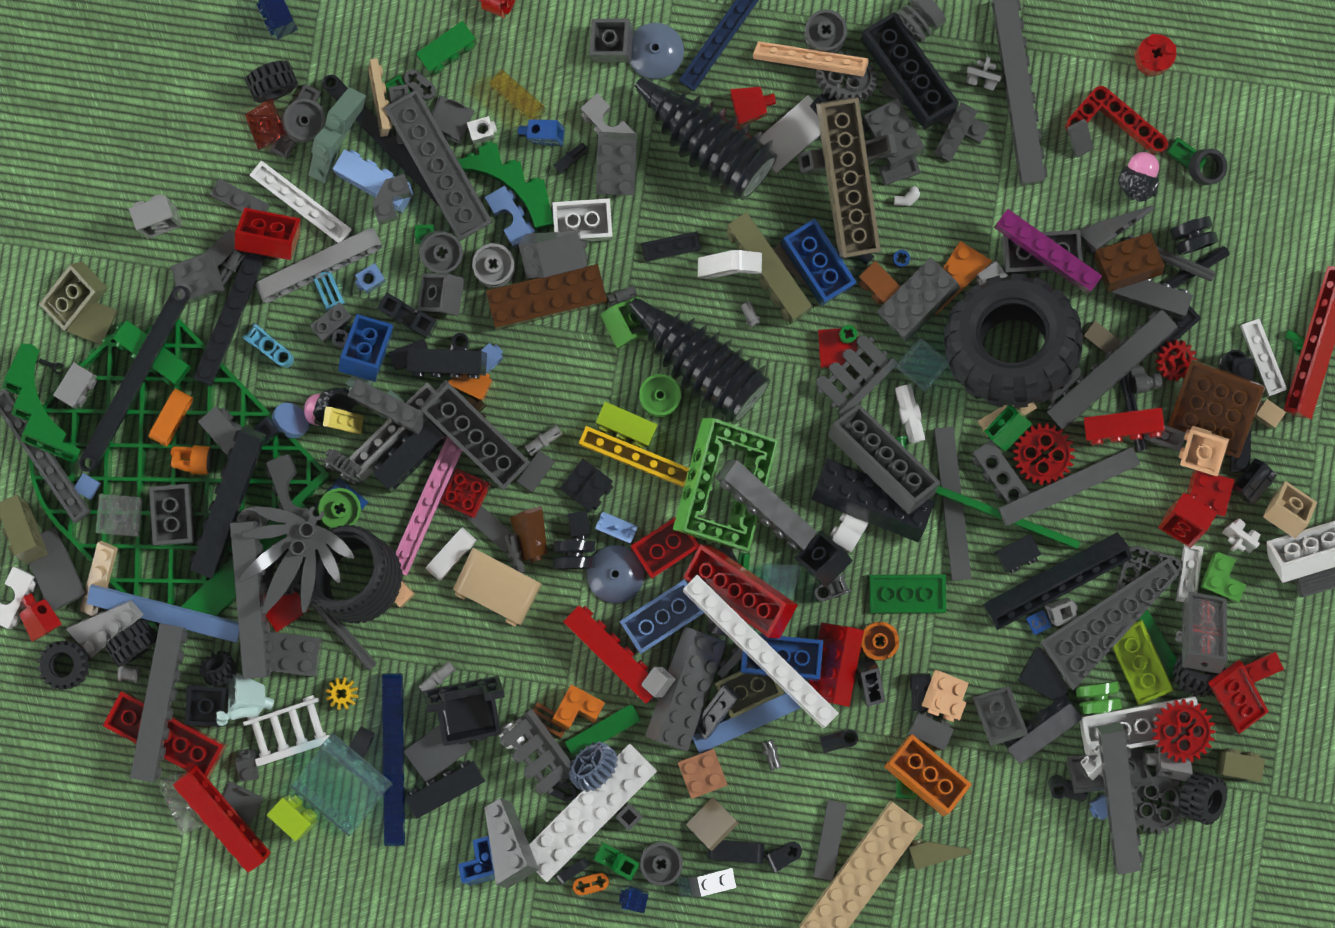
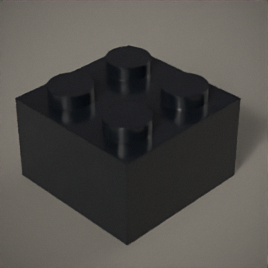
M821 530L809 542L805 550H801L794 557L804 570L825 588L853 561L837 543Z
M188 685L185 725L219 726L216 721V712L228 713V687Z

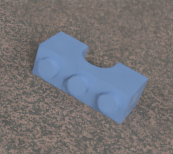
M503 186L485 197L494 216L501 213L512 215L513 223L504 229V233L513 249L519 247L518 244L525 234L535 232L530 222L526 223L523 216H525V213L521 206L516 207L513 201L516 198L511 189L507 190Z

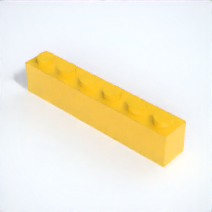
M588 426L585 427L579 441V446L684 488L689 470L688 467Z

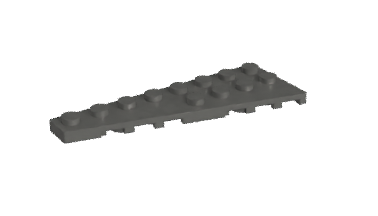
M1169 558L1040 642L1071 690L1075 689L1180 574Z

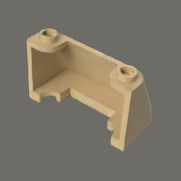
M472 548L453 590L456 591L454 595L463 600L466 597L506 617L505 622L516 627L517 624L522 625L543 584Z

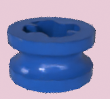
M905 250L896 251L892 259L893 264L898 268L906 267L910 261L909 253ZM898 254L906 256L905 263L897 262Z

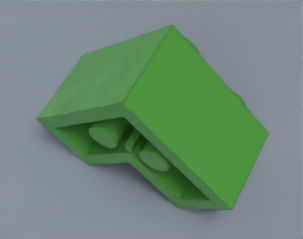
M1214 552L1199 588L1221 598H1227L1230 602L1239 603L1246 584L1229 578L1236 559L1220 552Z

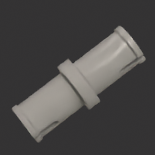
M555 425L545 433L538 434L539 437L525 445V448L532 456L543 447L547 448L550 446L549 443L563 434L558 426Z
M448 661L439 670L433 671L431 676L418 686L422 692L433 689L438 684L444 683L443 680L455 672L456 669Z

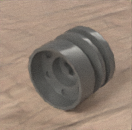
M910 0L912 7L904 5L903 10L897 11L896 14L914 40L918 43H923L926 37L931 35L930 28L937 30L946 22V18L933 0Z

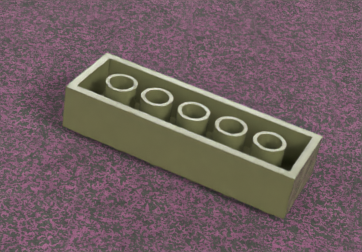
M746 212L729 223L726 236L731 244L735 243L738 250L762 253V273L757 274L760 280L758 282L764 291H769V298L772 303L780 307V314L783 319L793 324L809 313L812 309L811 303L749 214Z

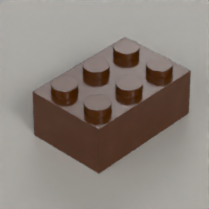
M1151 232L1097 249L1094 257L1107 292L1160 276L1165 266Z

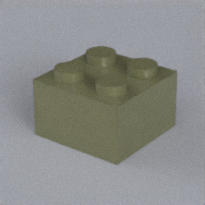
M1231 748L1218 751L1216 774L1262 782L1265 759L1259 758L1260 754L1244 751L1242 755L1240 754L1241 750Z

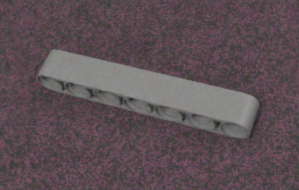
M374 228L364 230L258 281L256 288L264 303L274 301L314 282L313 276L318 280L328 275L325 274L319 277L320 273L324 271L325 273H333L377 252L382 248V243Z

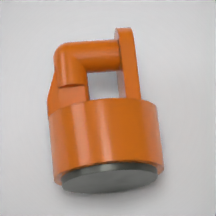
M175 446L171 449V466L173 468L198 475H209L212 472L214 452L211 446Z

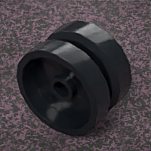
M1210 216L1187 221L1170 230L1173 240L1186 239L1175 246L1178 256L1204 249L1219 242L1216 232L1203 233L1213 226Z
M583 539L553 541V552L565 554V556L553 559V569L595 568V558L583 556V553L595 551V541Z

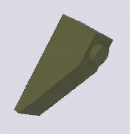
M922 838L912 841V845L908 846L915 870L972 853L969 848L923 841Z

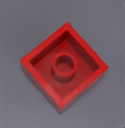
M1194 470L1187 494L1193 495L1202 504L1210 505L1217 512L1215 517H1225L1235 479L1220 475L1214 476Z

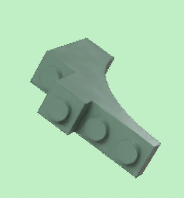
M349 87L329 110L324 128L313 141L311 150L313 157L309 176L324 184L329 180L338 151L352 124L363 110L366 95Z

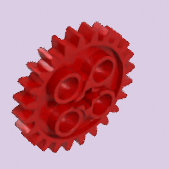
M1048 423L1045 424L1044 428L1041 427V424H1037V430L1030 426V433L1025 431V437L1020 436L1018 438L1021 442L1014 443L1018 450L1012 451V453L1017 454L1013 461L1019 462L1015 468L1021 467L1022 470L1019 472V475L1025 473V480L1031 477L1032 484L1039 480V486L1044 481H1046L1047 485H1050L1051 479L1054 483L1058 481L1057 477L1064 479L1063 472L1070 473L1067 466L1072 467L1074 465L1069 462L1070 459H1075V456L1070 455V452L1075 451V449L1069 448L1073 441H1066L1069 435L1062 436V429L1058 432L1055 431L1056 425L1049 429ZM1042 436L1049 438L1050 443L1048 446L1041 444L1040 439ZM1054 443H1057V447L1046 455L1047 459L1044 457L1033 466L1030 465L1033 460L1041 455L1040 450L1044 452ZM1027 448H1032L1035 451L1033 458L1026 456ZM1054 451H1059L1062 454L1060 461L1053 459ZM1039 463L1046 464L1047 471L1045 473L1039 472Z
M1185 699L1181 700V704L1174 700V706L1166 703L1167 710L1160 708L1162 715L1155 714L1159 720L1152 721L1157 726L1151 729L1152 732L1157 734L1152 739L1159 741L1155 747H1162L1160 753L1167 752L1166 758L1169 759L1173 756V761L1175 762L1178 761L1179 757L1182 763L1186 762V758L1193 762V756L1201 759L1199 753L1207 754L1204 748H1212L1208 742L1215 741L1210 736L1216 733L1215 730L1210 728L1215 723L1208 721L1212 715L1205 716L1207 709L1199 710L1201 704L1197 703L1193 706L1194 702L1192 700L1188 704H1186ZM1182 712H1186L1188 716L1184 723L1179 719V715ZM1195 718L1196 721L1185 730L1187 734L1179 735L1182 732L1180 728H1186ZM1169 725L1174 728V733L1171 736H1168L1165 732L1166 727ZM1196 726L1201 728V734L1198 737L1193 734V729ZM1178 736V738H1177V739L1175 740V742L1172 744V743H1171V740H1172L1173 738H1175V737ZM1183 739L1188 744L1185 750H1181L1179 747V743Z

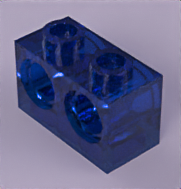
M626 886L625 890L621 889L618 903H622V909L644 913L649 891Z

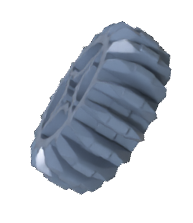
M600 741L597 743L593 742L590 746L586 745V748L576 755V759L571 761L573 765L570 766V780L582 791H595L596 787L600 789L602 784H606V781L611 779V774L615 773L614 768L618 766L616 763L618 761L617 754L608 744L601 743Z

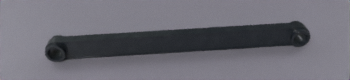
M327 75L323 79V87L336 101L348 89L335 75ZM335 80L336 85L331 88L327 87L328 81ZM364 105L363 110L355 121L440 208L408 149L403 144H398L397 138L390 131L388 136L380 137L377 117Z
M177 286L172 290L79 460L81 470L92 472L98 467L190 299L191 293L187 287ZM183 289L185 296L180 300L177 294L179 290ZM87 458L92 462L90 468H87L85 465Z

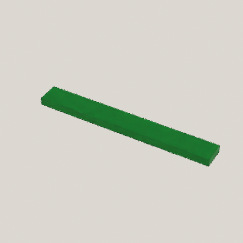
M941 486L938 487L935 493L938 496L1003 521L998 509ZM1025 519L1012 523L1014 526L1072 549H1078L1080 542L1076 539Z

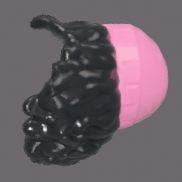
M1140 152L1132 156L1128 166L1121 170L1118 184L1127 197L1131 196V200L1147 201L1158 193L1159 180L1157 174L1159 172V162L1157 158L1148 152Z
M345 387L331 388L310 396L304 405V415L307 422L325 427L323 422L326 407L352 412V408H354L356 403L348 396L349 389Z

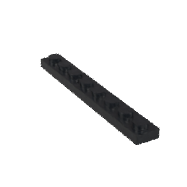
M246 252L193 377L194 381L210 387L213 386L267 258L266 255Z

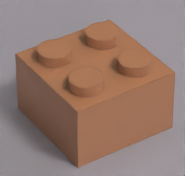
M714 748L678 761L691 799L727 786Z

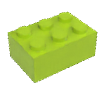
M290 794L282 797L267 816L296 842L304 838L319 820L316 818L318 815L311 808L306 809L302 805L303 801L298 796Z

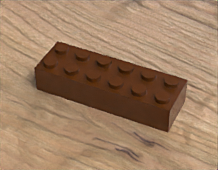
M598 264L486 291L496 331L607 304Z

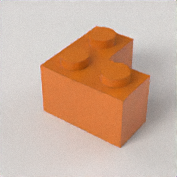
M570 685L552 719V723L569 731L577 714L595 723L605 702Z

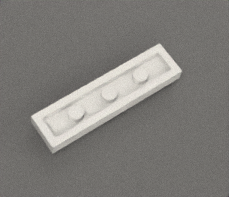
M1260 319L1241 325L1242 333L1251 356L1254 358L1262 384L1266 386L1267 397L1287 390Z

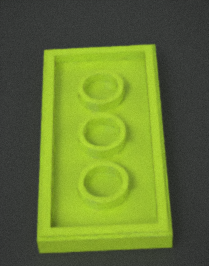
M1143 620L1135 622L1112 649L1139 706L1170 693L1174 689Z

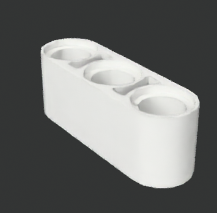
M462 527L425 569L440 582L477 540Z

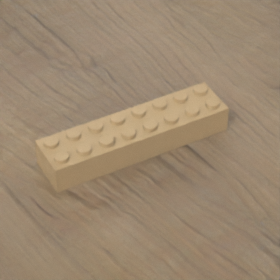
M889 801L835 875L833 881L830 882L800 923L799 927L849 928L923 827V824L895 803Z

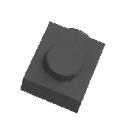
M244 749L236 753L235 763L240 782L259 779L260 774L255 761V749Z

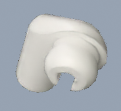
M910 187V191L905 196H894V205L911 206L920 196L918 187Z

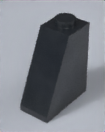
M1035 647L1017 681L1053 702L1063 695L1068 697L1069 692L1067 690L1069 686L1040 647Z

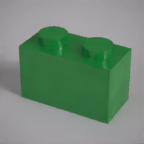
M1008 405L984 432L995 444L1004 451H1007L1032 423L1021 411L1014 408L1013 405Z

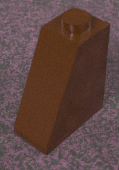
M542 506L524 510L510 517L514 533L517 535L519 549L522 550L523 562L530 560L531 563L542 560L541 556L548 554Z

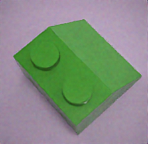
M633 299L615 304L600 314L617 348L648 335L646 329L641 327L639 320L630 311L629 304Z

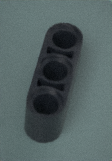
M722 840L712 851L708 848L707 859L763 863L765 844Z

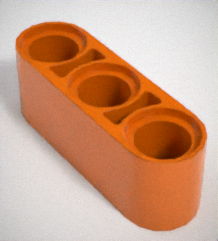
M175 388L153 425L149 438L164 446H168L186 415L193 397Z

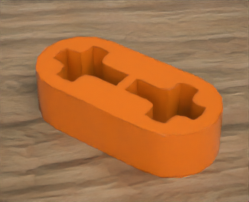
M602 872L583 876L574 881L573 890L580 896L602 891L608 887L609 878ZM598 876L606 880L602 887L599 884L592 885V882L597 881ZM579 881H582L583 884L590 883V886L584 888V892L576 888L579 885Z

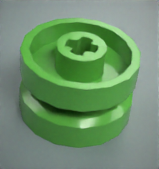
M654 374L648 377L642 383L639 390L640 404L643 410L653 417L665 418L672 415L678 409L681 402V389L678 382L666 374ZM658 392H663L664 397L659 399L656 395Z
M331 489L318 502L316 514L319 516L321 511L324 512V517L319 522L327 530L340 525H354L360 517V501L348 489ZM335 508H340L341 513L337 514Z
M1118 681L1076 687L1078 698H1090L1089 701L1078 704L1079 713L1101 714L1108 713L1111 710L1122 709L1121 698H1108V695L1119 692Z

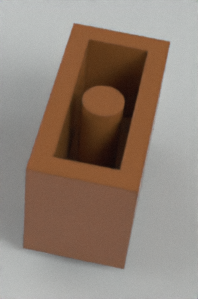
M876 261L858 277L860 281L858 283L864 291L868 290L873 295L872 299L878 305H884L901 287Z

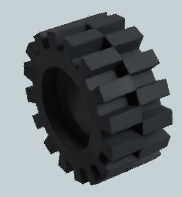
M217 651V654L212 653L211 657L207 656L206 661L203 660L201 662L202 665L199 666V672L209 686L213 685V687H216L217 684L221 686L222 682H229L228 679H232L233 675L237 673V665L230 653H226V651H222V653Z

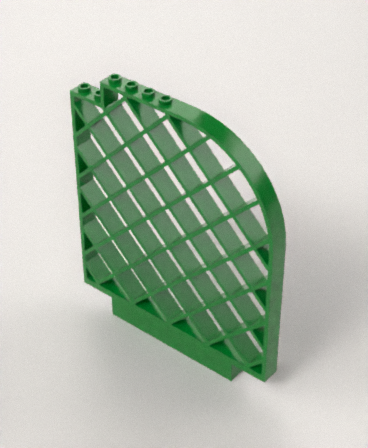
M179 318L176 323V343L165 344L163 347L168 350H175V355L182 360L183 350L205 351L207 346ZM124 321L116 326V331L112 335H107L101 341L102 344L98 348H93L87 354V359L77 363L87 370L108 350L107 376H97L95 379L97 382H107L106 409H80V406L77 409L73 407L72 409H51L58 399L53 396L57 388L50 394L43 405L47 414H72L71 442L64 443H71L78 449L86 448L88 443H79L80 415H104L114 398L115 382H122L125 376H115L116 349L120 348L116 346V340L113 339L125 323ZM152 324L146 329L145 333L147 335L149 334L154 324ZM183 329L197 344H183ZM223 362L220 368L230 378H216L213 386H208L207 411H187L185 415L204 417L214 408L215 384H237L241 388V412H230L233 417H241L240 425L247 427V417H269L272 421V413ZM147 376L140 388V410H128L126 414L140 416L139 444L113 443L112 439L105 452L104 477L90 476L98 482H104L103 510H91V513L88 515H103L102 541L108 544L110 542V515L136 516V545L110 544L118 549H135V577L115 578L111 574L109 582L118 591L130 594L120 583H134V595L141 597L142 583H168V604L175 605V583L203 584L181 607L219 617L236 600L233 557L212 579L202 575V580L176 579V550H197L198 546L143 545L144 516H151V511H144L145 482L171 483V485H178V483H205L204 512H194V517H204L205 521L206 517L209 518L210 515L208 509L212 501V483L218 484L222 481V479L212 478V472L209 475H205V478H179V469L173 467L171 478L145 477L146 449H172L175 446L193 447L192 444H180V425L173 436L172 444H168V446L146 444L147 416H159L162 411L147 410L148 382L166 383L162 380L163 377ZM184 377L178 386L174 384V389L176 388L181 391L182 383L199 382L194 381L193 377ZM248 397L263 412H248ZM206 433V445H199L211 446L213 450H222L219 445H213V438L208 433ZM279 433L274 437V446H262L261 451H273V460L280 457V451H298L307 457L306 480H291L289 485H308L292 500V503L299 508L310 509L305 502L332 476L296 438H289L295 446H280ZM113 448L139 449L138 477H112ZM79 456L76 463L71 462L70 476H68L74 487L81 477L78 476ZM29 457L31 481L42 508L60 531L92 563L94 555L87 548L96 549L97 544H82L76 537L77 523H73L69 517L67 528L57 517L56 514H68L65 510H53L40 482L45 481L43 476H39L37 467ZM313 464L321 472L314 480ZM251 479L249 483L274 485L272 479ZM111 482H137V511L111 510ZM272 490V508L278 509L279 496L275 497ZM245 497L239 513L245 509ZM271 520L266 526L285 525V523L275 522ZM287 534L260 539V544L263 545V553L286 538ZM227 546L225 551H232V546ZM143 549L169 550L168 579H142ZM145 619L158 632V622Z

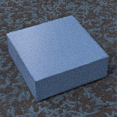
M83 473L75 488L78 493L91 500L101 483Z

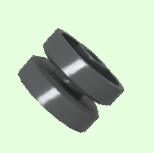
M824 9L815 12L806 23L804 33L806 46L811 50L830 53L838 52L846 39V22L839 13L833 10Z
M311 99L294 101L284 110L281 116L283 132L289 139L299 143L314 140L326 123L324 110L317 102ZM303 117V120H307V123L303 124L301 118Z
M443 230L432 231L421 240L419 257L422 263L431 271L439 274L449 273L461 263L463 256L462 245L450 232ZM439 248L444 250L442 255L437 254Z
M667 841L651 843L644 849L641 855L640 868L642 874L649 882L655 885L665 886L673 883L682 871L683 860L680 851L675 845ZM663 859L665 861V865L659 866L658 860L661 861Z

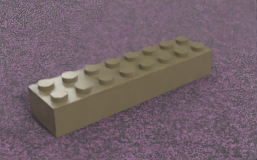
M852 97L817 103L816 107L838 254L840 257L846 258L879 252L881 249L859 98Z

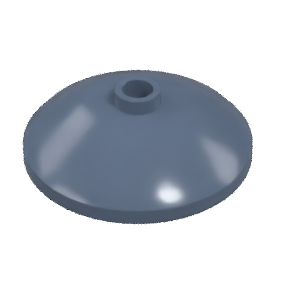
M649 23L641 26L633 33L630 65L639 75L648 79H663L672 75L679 68L683 60L684 47L680 36L673 28L662 23ZM654 45L659 47L657 51L652 50Z
M608 546L593 556L595 558V568L587 569V581L590 589L598 598L609 603H622L630 600L639 592L644 581V567L632 550L623 546ZM614 570H617L619 572V576L617 578L612 577V572Z

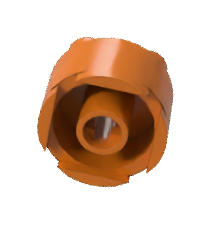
M874 622L863 629L861 651L865 656L881 661L891 658L897 652L899 636L892 625L886 622ZM882 637L883 645L876 646L875 638Z

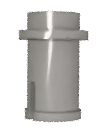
M751 301L740 306L746 317L747 325L749 324L750 327H753L760 323V316H757Z

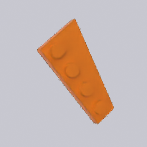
M960 241L943 267L958 282L960 289L934 315L936 316L992 260Z

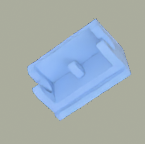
M605 512L601 513L595 527L596 530L631 544L638 528L636 525Z

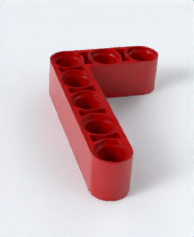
M1104 86L1094 88L1065 124L1066 131L1068 132L1067 128L1071 126V121L1079 122L1084 119L1088 123L1100 110L1151 154L1159 155L1168 146L1167 138ZM1096 92L1102 93L1103 96H1104V99H1103V100H1098V99L1095 97V93H1096ZM1110 105H1116L1118 112L1111 111ZM1088 106L1092 113H1084L1083 107ZM1124 117H1130L1133 124H1127ZM1139 129H1145L1147 131V136H1141L1139 134ZM1154 141H1159L1162 148H1155Z

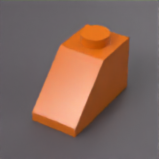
M486 373V376H480L479 379H469L468 375H462L461 378L451 379L448 383L456 390L483 402L493 381L490 379L491 375Z

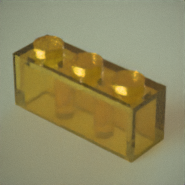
M502 69L489 82L490 88L528 121L537 120L545 112L544 105Z

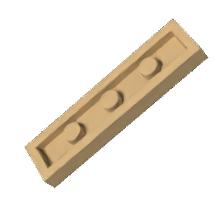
M378 58L370 59L368 70L380 137L388 136L390 129H392V121L390 117L388 118V114L384 107L389 105V102L384 97L386 85L381 80L383 76L382 65H379Z
M104 541L97 543L85 588L87 595L83 596L80 611L91 616L101 613L102 608L87 604L89 588L91 584L108 588L118 550L117 547Z

